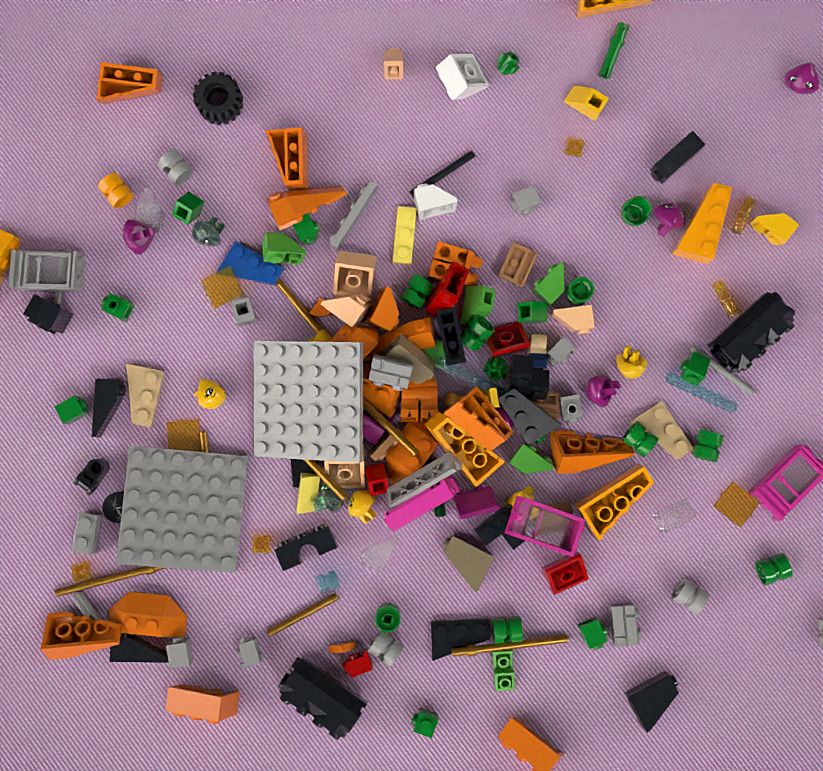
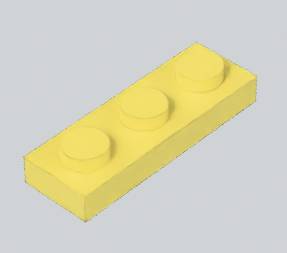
M398 206L393 263L412 264L417 208Z

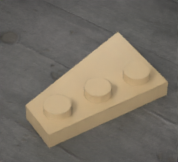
M126 364L132 424L153 428L165 372Z
M662 401L629 422L632 425L636 421L640 422L646 427V432L651 431L659 438L658 446L676 460L694 449Z

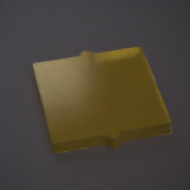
M231 266L201 280L206 296L209 297L214 309L244 295L238 283L239 279H236Z
M181 419V421L167 422L169 449L201 452L199 419L187 421Z
M731 482L725 492H721V497L713 507L741 528L746 520L752 517V513L759 505V502L737 484Z

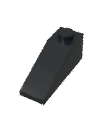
M455 307L436 311L447 366L465 363L466 358Z
M95 379L91 437L101 438L121 404L123 396H125L126 386L124 381Z
M121 633L119 644L110 647L109 662L169 663L166 651L128 633Z

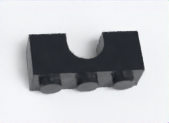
M324 524L313 528L314 532L308 535L306 532L296 535V540L290 543L288 539L278 543V548L274 549L282 570H288L303 562L300 550L304 545L314 546L319 556L338 548L330 525L327 527Z

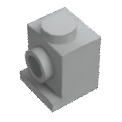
M240 296L235 298V301L230 302L236 324L239 327L258 322L249 297ZM243 308L248 309V312L246 314L241 313V310Z
M562 337L547 352L548 358L546 360L553 367L559 362L564 364L571 357L568 353L572 355L577 349L565 337Z
M579 394L559 398L561 420H567V424L579 422L578 418L583 417ZM570 406L575 408L574 413L569 412Z
M251 636L240 638L237 653L239 659H243V662L240 664L241 669L261 663L263 659L257 637L251 638Z

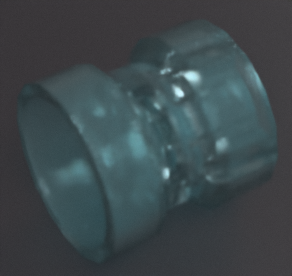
M335 570L329 571L326 575L320 574L316 576L321 594H325L331 589H340Z

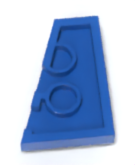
M235 241L216 274L275 286L285 269L275 263L264 262L263 256Z

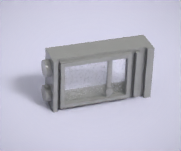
M11 250L8 288L17 291L82 293V287L85 283L83 277L84 268L86 267L85 255L77 251Z

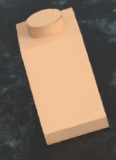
M397 48L384 50L385 79H403V50Z
M592 305L555 309L551 312V316L571 332H578V335L589 334L590 330L595 328Z

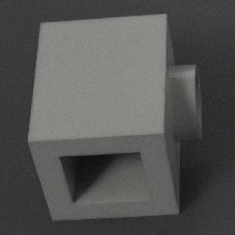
M534 185L513 193L510 200L512 210H516L518 215L522 213L528 215L534 212V209L538 208L541 203Z
M176 636L171 638L166 645L170 669L190 666L193 662L190 637Z

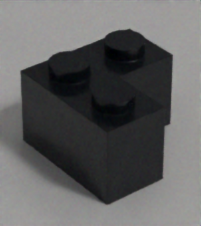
M35 294L23 315L29 317L27 321L54 335L56 332L63 334L74 315Z
M513 355L508 389L514 386L528 398L546 400L549 392V370L534 369L533 356Z
M506 506L501 507L473 528L486 546L500 535H502L513 550L525 542L523 539L505 534L511 515Z

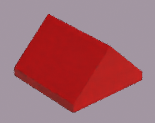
M519 322L495 327L494 333L486 340L491 359L527 350L530 347L528 337L522 324Z
M578 552L574 553V557L567 555L541 567L554 595L589 579L583 558Z

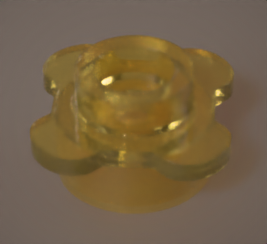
M569 137L566 140L565 154L581 157L583 155L582 147L585 145L584 140H575Z
M269 535L253 536L252 552L254 554L262 552L269 554L271 552V537Z
M83 562L80 565L73 564L71 566L75 583H79L81 580L89 581L92 579L89 562Z

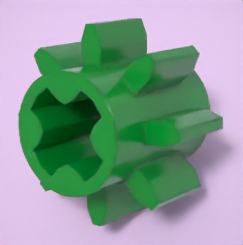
M511 51L505 54L501 53L497 58V69L503 75L515 74L520 68L518 66L519 57Z
M494 357L492 360H487L484 371L488 372L487 375L490 379L499 380L501 377L505 378L509 366L505 365V359Z

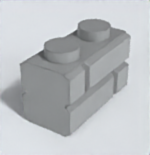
M374 355L368 380H371L372 384L377 386L388 384L392 385L391 388L394 390L403 391V388H408L413 363Z
M78 512V523L75 528L71 552L90 555L97 553L103 514Z
M632 603L609 605L612 644L615 647L639 645L638 639H641V629L637 627V620L640 618L639 609L635 608V605Z

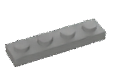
M370 180L368 185L365 184L362 187L360 198L358 201L354 200L350 207L351 212L341 220V228L338 232L335 231L332 234L330 245L337 252L378 188L377 184Z

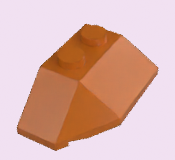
M345 324L328 342H363L364 360L378 344L379 331L366 325L351 327Z
M408 422L401 431L402 435L420 451L418 455L414 457L399 442L395 446L391 445L387 450L386 462L389 480L393 484L423 468L440 446L424 425V422Z
M130 591L109 609L108 621L121 624V633L173 637L185 636L188 616L169 595Z

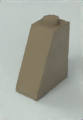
M402 334L379 354V356L413 363L410 381L422 384L426 379L430 380L435 374L436 362Z
M454 535L451 538L447 537L442 546L445 549L443 551L472 590L477 593L495 557Z

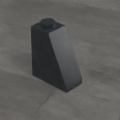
M694 131L690 132L650 169L652 177L663 184L693 159L706 144Z
M665 671L624 693L646 733L651 731L679 693L676 688L678 686L677 680L673 675H669Z

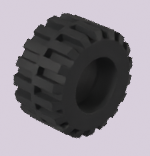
M211 72L212 75L210 76L205 74L203 80L201 78L198 80L199 85L195 84L194 89L196 92H193V101L200 115L205 120H208L209 123L214 124L216 122L217 125H221L222 122L225 125L229 124L230 119L232 121L236 120L235 115L239 116L241 114L240 109H243L242 102L244 100L235 79L232 80V77L228 74L225 76L224 72H219V75L216 72ZM220 91L228 93V98L222 105L213 106L209 104V99L214 93Z

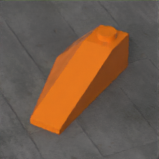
M343 186L283 191L281 193L275 192L266 200L279 230H282L303 220L302 216L304 214H313L318 211L317 209L320 205H329L347 193Z
M433 316L414 319L397 327L395 330L379 336L378 344L365 357L363 362L372 361L374 355H379L400 334L404 335L421 350L436 347Z
M571 430L550 432L551 460L557 474L578 473L633 457L635 454L632 447H629L618 438L606 436L603 439L594 438L593 434L586 433V436L577 435L575 431Z
M71 612L48 613L40 650L49 660L71 658L118 645L122 625L101 619H90L84 615L82 617L77 616Z

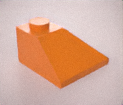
M386 286L379 290L373 306L364 321L365 324L386 332H390L392 329L395 330L399 323V319H397L399 311L390 287Z

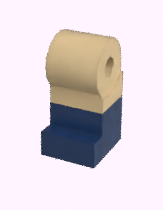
M531 334L528 356H533L534 369L545 370L547 368V335Z

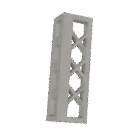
M450 451L387 489L389 507L392 509L455 473L463 468L462 462Z

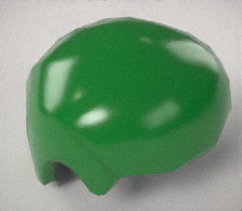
M643 196L632 197L622 206V219L629 226H640L648 220L652 207L649 200Z

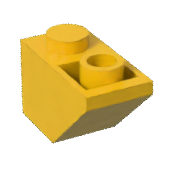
M574 85L564 102L596 121L609 98L593 88Z
M785 213L757 216L749 223L756 232L764 234L768 237L769 242L778 246L786 243L799 226L797 222Z

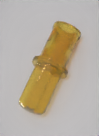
M744 198L740 211L736 213L737 218L732 228L733 233L738 235L743 233L747 221L751 219V213L756 204V200H753V198Z
M721 280L714 283L713 288L720 300L719 304L722 303L728 317L730 318L740 313L732 299L733 295H730L724 282Z

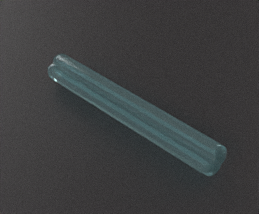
M443 357L439 358L436 363L438 368L482 390L497 388V395L505 392L504 388L457 364L447 366L446 359Z
M669 373L665 381L728 412L733 413L738 407L737 403L699 385L690 384L676 374Z

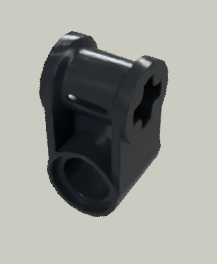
M105 459L89 461L83 471L75 478L73 484L75 486L79 485L90 496L109 472V462ZM96 463L101 464L102 469L100 472H97L95 469Z

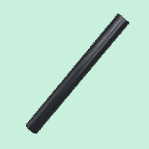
M473 151L468 152L421 184H435L473 159L475 154ZM412 189L409 193L414 198V189Z

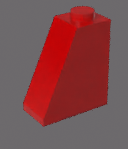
M452 261L431 294L424 312L437 318L436 311L452 308L460 297L470 269Z

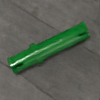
M624 22L618 23L614 37L610 39L609 50L598 74L600 77L604 75L603 79L610 78L620 49L625 44L624 39L629 30V25L626 24L624 27Z

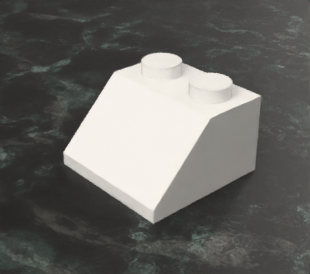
M473 53L450 54L436 67L439 77L443 81L447 93L452 100L465 99L489 87Z
M425 183L418 185L414 189V202L419 220L456 211L457 198L439 187Z

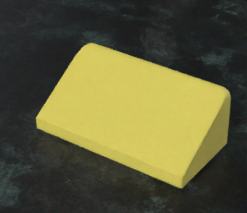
M301 473L296 512L299 514L316 511L320 477L317 474Z

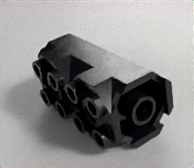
M766 292L707 344L708 348L712 346L711 354L723 367L726 368L728 365L732 367L730 369L731 372L739 373L742 370L746 371L752 366V360L756 357L760 358L767 352L765 348L776 344L781 339V334L787 333L795 327L793 324L795 311L790 306L785 305L782 297L777 292L772 294Z
M298 656L289 669L292 671L291 674L286 673L277 686L280 688V700L287 705L291 703L302 716L312 715L314 717L312 722L319 728H326L329 731V735L334 739L345 738L346 734L351 731L362 714L360 710L362 707L365 709L368 701L305 656L302 658Z

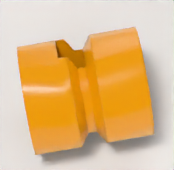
M114 172L107 175L98 184V188L104 196H107V200L114 209L122 208L134 197L133 192L127 185H124L123 179L118 173Z

